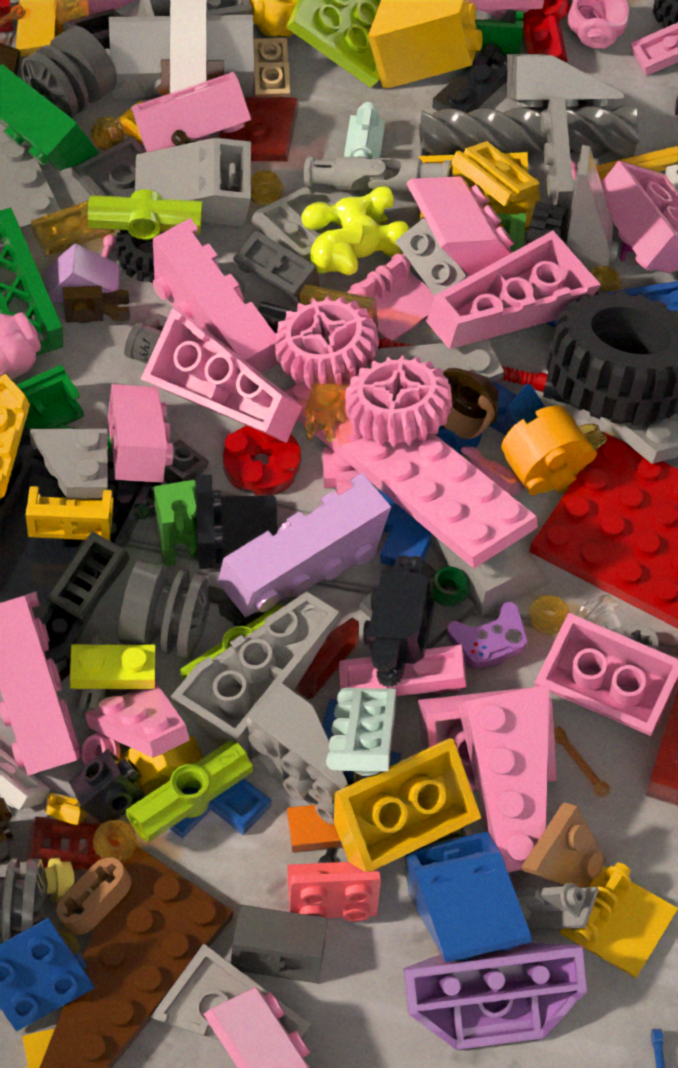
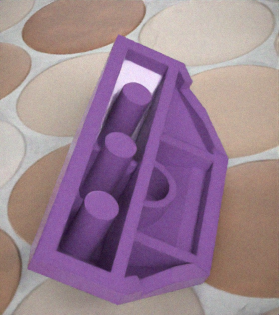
M526 943L518 945L511 950H496L475 955L465 961L454 960L446 963L440 954L403 968L408 1014L455 1050L545 1038L568 1013L575 1002L579 1001L587 993L584 954L581 945Z

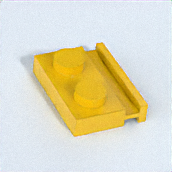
M488 141L468 147L464 153L456 151L451 162L454 167L503 206L508 205L510 200L514 203L535 195L540 185V182Z

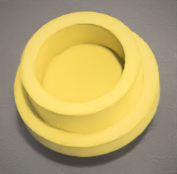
M51 858L48 862V867L43 868V878L47 885V894L50 895L52 902L55 903L59 902L61 897L74 885V872L69 861L61 862L59 858Z

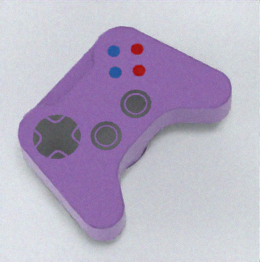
M513 602L504 603L498 619L488 624L473 628L458 621H453L449 623L447 628V638L453 645L462 644L464 659L471 667L476 669L501 665L506 659L523 653L526 648V633L518 607Z

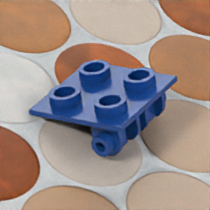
M49 917L0 944V1009L16 1032L95 988L84 971L87 968L84 958L79 952L76 954L72 953Z

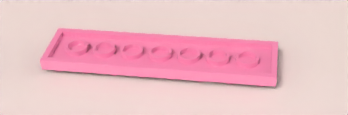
M343 380L341 388L336 383L328 384L326 390L320 384H316L309 389L304 381L284 391L302 406L297 419L358 472H363L371 483L473 569L538 528L537 516L435 434L427 433L425 442L414 439L411 441L410 446L406 442H399L394 448L390 442H385L378 446L374 439L365 441L361 433H355L346 415L345 394L346 388L350 385V380Z

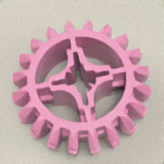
M327 295L324 301L319 302L312 297L311 304L306 306L298 303L297 312L286 311L285 320L278 322V332L275 333L274 339L276 358L286 376H292L296 384L305 381L309 389L316 384H320L326 390L328 384L336 383L341 388L343 380H351L352 377L357 376L356 373H359L360 368H367L368 364L375 361V352L378 351L379 346L377 327L367 308H360L357 301L347 303L343 296L337 301H332L329 295Z
M404 355L399 360H391L387 356L386 362L378 363L372 361L370 369L360 368L359 376L351 378L350 385L346 388L345 394L346 415L355 433H361L365 441L374 439L378 446L385 442H390L393 448L399 442H406L410 446L411 441L414 439L425 442L427 433L438 434L439 426L447 424V417L451 413L452 407L451 386L448 384V379L443 375L442 369L434 368L432 361L422 363L419 356L412 360H406Z

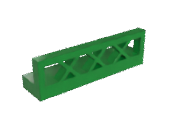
M11 207L0 210V239H2L5 246L0 254V269L2 267L15 272L17 275L12 286L0 282V313L12 316L16 314L8 309L14 297L28 302L30 307L26 312V316L36 331L42 334L44 341L40 342L41 349L36 352V356L63 348L62 325Z

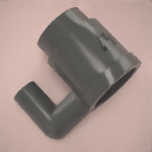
M153 314L145 323L137 321L128 335L124 349L125 356L148 364L168 318L160 314Z

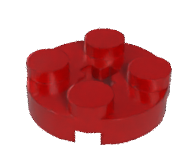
M244 426L226 437L223 452V469L228 481L235 488L241 491L242 487L252 490L256 496L275 495L288 489L295 481V476L300 471L301 449L292 434H290L286 443L251 427ZM265 454L269 456V463L263 465L260 460L253 462L252 459L256 455Z

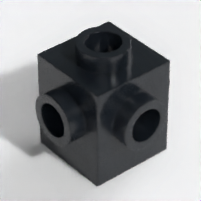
M106 749L96 759L90 761L80 773L69 781L80 806L106 829L126 813V809L146 796L138 781L142 774L136 765L126 756L120 760L109 749Z

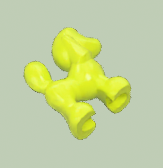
M377 187L371 193L362 197L342 198L334 205H329L325 202H315L306 207L301 214L302 224L305 228L318 231L326 227L330 222H335L341 228L325 231L312 244L310 259L311 263L316 266L318 273L340 272L350 276L358 270V258L367 257L375 251H382L391 259L395 254H403L395 241L409 230L407 223L395 221L388 225H383L388 221L384 209L392 208L394 202L393 194L389 187Z

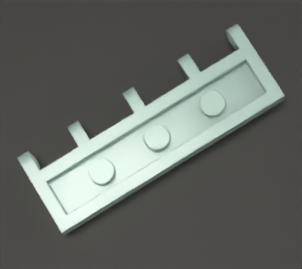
M340 689L337 694L338 704L334 711L337 719L332 724L334 736L329 741V750L331 752L328 753L326 758L327 767L331 770L354 771L364 776L375 775L380 771H388L396 708V689Z

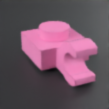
M462 447L461 452L469 457L470 463L508 494L513 496L520 493L523 485L515 473L495 460L489 461L474 447Z
M323 447L324 488H336V493L341 495L353 487L351 479L361 473L330 447Z

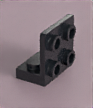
M196 475L199 569L221 568L224 557L263 533L269 531L273 536L277 534V505L274 495L221 497V490L213 491L212 475Z

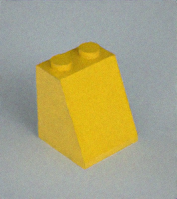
M381 0L368 38L382 88H392L472 66L476 51H480L482 47V32L477 30L475 23V4L471 3L470 0Z

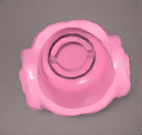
M572 0L568 13L569 28L586 46L595 49H605L612 45L616 38L624 34L629 17L628 3L626 0Z
M23 312L17 313L14 316L0 313V377L6 374L11 380L29 372L35 364L36 352L41 349V344L37 338L38 333Z

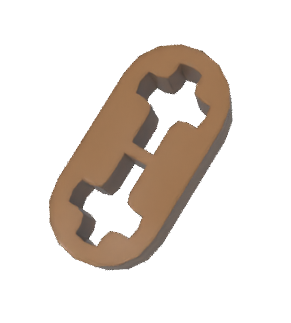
M104 858L97 861L61 897L57 903L56 916L68 932L74 935L88 933L128 893L132 883L130 874L118 859ZM108 877L114 879L111 883L104 881ZM77 909L83 911L79 916L74 913Z

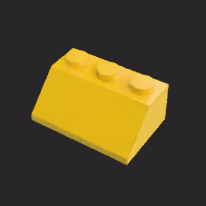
M451 738L390 766L388 771H380L378 774L370 775L335 792L334 824L348 862L364 872H371L481 819L454 739Z

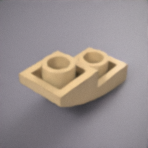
M287 38L253 39L255 97H290Z

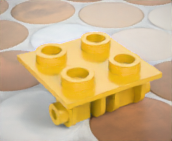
M617 862L615 866L608 868L603 865L600 874L593 878L588 886L597 887L599 891L586 927L561 929L559 934L581 945L586 950L632 977L637 978L678 908L633 883L629 877L631 870L625 864Z

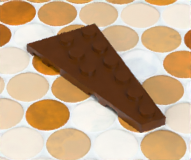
M128 840L120 862L131 876L130 890L94 928L83 955L87 965L84 971L95 988L63 1006L40 1068H112L152 1019L150 1016L202 945L205 944L210 947L233 919V910Z

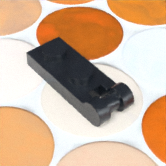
M489 42L481 54L473 61L472 66L466 67L433 98L432 108L437 111L442 109H458L466 113L478 109L507 82V55L501 52V48L498 45ZM495 64L499 68L497 70H494L493 68H491V66Z

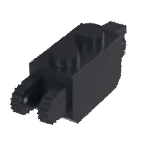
M397 556L392 571H382L379 587L372 590L371 620H366L364 623L363 641L365 645L370 646L371 660L375 669L378 670L376 671V677L379 684H382L383 687L387 686L388 688L389 686L397 685L400 679H402L401 675H403L405 663L415 664L424 658L435 602L432 599L429 579L424 575V565L421 556Z

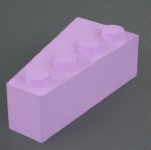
M363 472L351 479L353 487L346 492L338 495L333 490L320 498L322 505L312 513L304 517L299 511L287 519L276 535L273 536L267 531L224 557L218 583L244 617L258 611L266 612L273 608L280 600L291 595L299 596L305 593L312 585L324 579L332 580L338 577L345 569L357 563L358 565L366 564L374 558L391 506Z

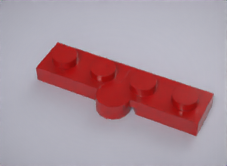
M544 0L543 9H529V11L523 12V31L528 54L552 55L564 62H568L560 20L568 14L570 9L568 0Z

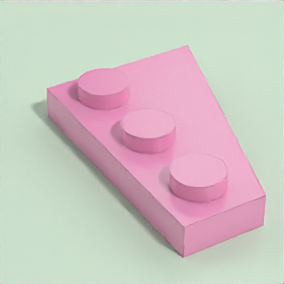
M156 681L155 689H134L122 696L108 697L99 702V707L85 713L90 729L153 758L190 740L186 724Z

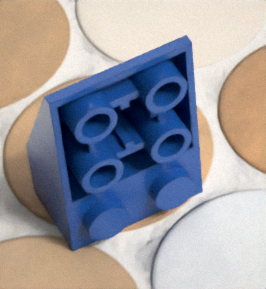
M488 832L425 845L404 855L409 896L445 963L454 960L465 961L475 955L496 950L507 951L518 945L532 942L529 928L502 855Z

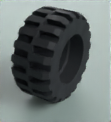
M601 291L596 292L594 296L586 294L573 300L558 316L547 358L546 368L553 387H556L558 394L564 400L569 399L571 405L579 411L584 409L590 412V416L597 419L601 417L611 420V423L622 424L623 422H631L632 425H643L647 421L654 424L661 422L665 418L669 419L678 413V312L667 309V305L660 301L653 302L647 300L646 296L639 294L631 296L621 291H616L614 294Z

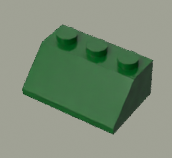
M1 64L0 124L6 128L3 132L11 141L19 147L24 142L30 147L28 152L36 161L43 166L49 162L59 171L76 166L99 154L76 121Z

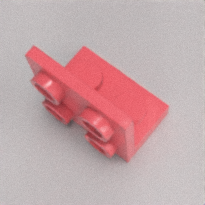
M349 862L287 865L289 912L324 918H344L347 921L353 922L366 920L370 916H377L381 886L379 871L364 872Z

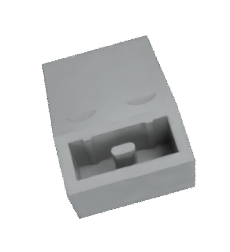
M507 54V97L516 100V105H521V107H542L543 100L565 96V106H578V99H587V104H592V106H614V99H624V93L552 55Z
M211 138L137 154L135 191L149 189L159 193L163 199L202 201V223L244 227L251 200V142Z
M280 683L246 716L249 733L248 739L252 754L251 761L262 775L266 777L272 775L280 781L285 790L298 801L304 799L310 805H316L315 810L326 823L334 825L335 792L347 787V780L342 771L331 770L326 765L327 755L331 752L329 750V740L313 705Z

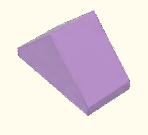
M76 243L45 269L44 285L52 303L64 302L63 287L102 286V293L119 290V264Z

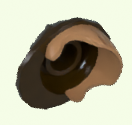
M447 368L443 371V375L448 379V384L451 386L452 407L451 413L447 417V424L443 426L445 429L453 431L459 438H475L499 417V392L488 376H484L474 370L467 371L459 368Z

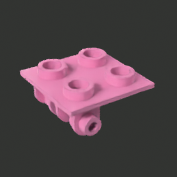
M404 253L402 255L395 254L392 260L383 266H378L375 272L371 271L367 278L359 283H354L350 290L340 296H343L347 303L357 301L360 308H367L373 322L376 324L377 332L386 340L391 339V341H396L428 317L434 298L431 290L410 272L412 264Z

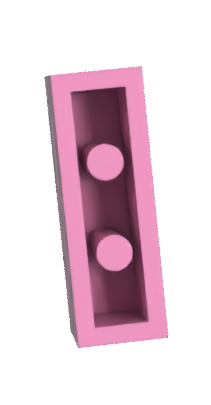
M234 72L131 107L146 152L176 146L171 141V135L176 130H182L186 133L187 137L202 141L209 139V134L223 130L224 133L237 131L244 127L243 122L251 120L239 80Z
M111 385L108 425L115 480L163 482L165 467H172L173 443H169L170 423L166 422L167 403L160 402L158 387Z

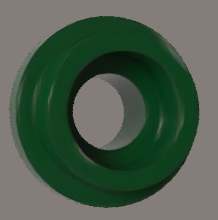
M452 566L443 567L430 578L431 595L437 603L444 606H455L461 604L468 597L470 589L469 580L460 569ZM445 586H451V587H453L455 590H453V591H448V590L443 589V587H445Z

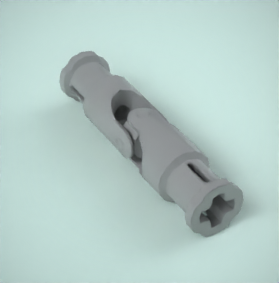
M307 156L304 163V184L310 189L314 185L335 186L336 189L374 190L377 187L385 186L389 187L391 191L411 192L406 184L411 179L453 177V165L451 164L452 160H445L444 163H422L421 159L337 157L336 160H315L314 156ZM388 169L399 172L395 177L390 179L388 177Z

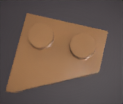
M563 802L523 863L522 869L527 873L540 876L561 886L567 883H574L578 887L586 888L590 885L593 878L600 874L606 859L578 806Z

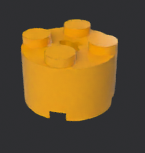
M548 406L535 411L538 418L527 424L522 419L514 425L506 434L501 444L506 461L527 492L532 496L554 489L558 493L566 492L571 483L576 480L575 476H577L579 471L584 469L597 456V452L568 411L563 406Z

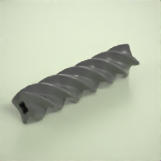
M596 106L584 107L576 111L566 108L570 153L575 151L580 155L582 145L590 146L593 158H598L609 150L622 158L634 156L636 145L640 143L637 106H620L612 110ZM520 107L510 109L504 113L491 108L476 109L469 113L458 109H442L430 114L422 110L421 122L418 127L420 156H429L431 154L434 156L455 155L456 151L464 153L466 148L486 141L502 153L528 152V158L535 155L538 151L544 155V144L548 143L547 134H542L541 113L547 112L548 108L538 112L530 108Z

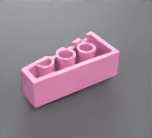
M189 218L154 237L155 279L153 280V287L157 295L162 300L167 299L174 309L199 323L260 373L277 365L279 362L275 354V333L252 302L243 303V294L233 275L230 273L224 277L215 260L217 254L209 243L202 246L195 237L198 228L192 219Z
M550 684L469 700L458 706L485 832L489 833L499 849L507 872L522 870L523 863L546 829Z

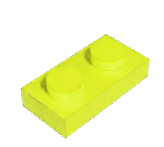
M71 644L70 689H155V645Z

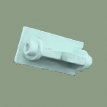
M363 103L358 108L357 115H350L344 157L380 158L386 119L378 118L379 112L373 103Z

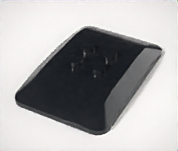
M24 428L5 496L0 499V603L33 592L37 593L40 606L34 607L32 610L35 619L39 618L42 624L46 625L50 641L48 642L49 650L44 651L46 660L52 658L56 664L62 662L70 655L71 644L77 643L95 609L94 607L85 620L81 621L47 600L86 540L28 536L26 508L30 486L39 487L38 494L41 497L66 498V496L58 486V479L52 476L46 468L44 457L38 448L33 449L31 446L30 429ZM108 454V490H112L114 500L110 541L125 549L138 522L132 513L133 506L139 503L146 504L153 482L115 480L112 455ZM77 498V499H99V500H102V498ZM99 554L93 558L104 566H107L109 560ZM89 566L84 570V572L96 579L101 575V573ZM79 578L74 582L75 585L88 592L93 587ZM69 590L63 596L79 606L84 601L83 598Z

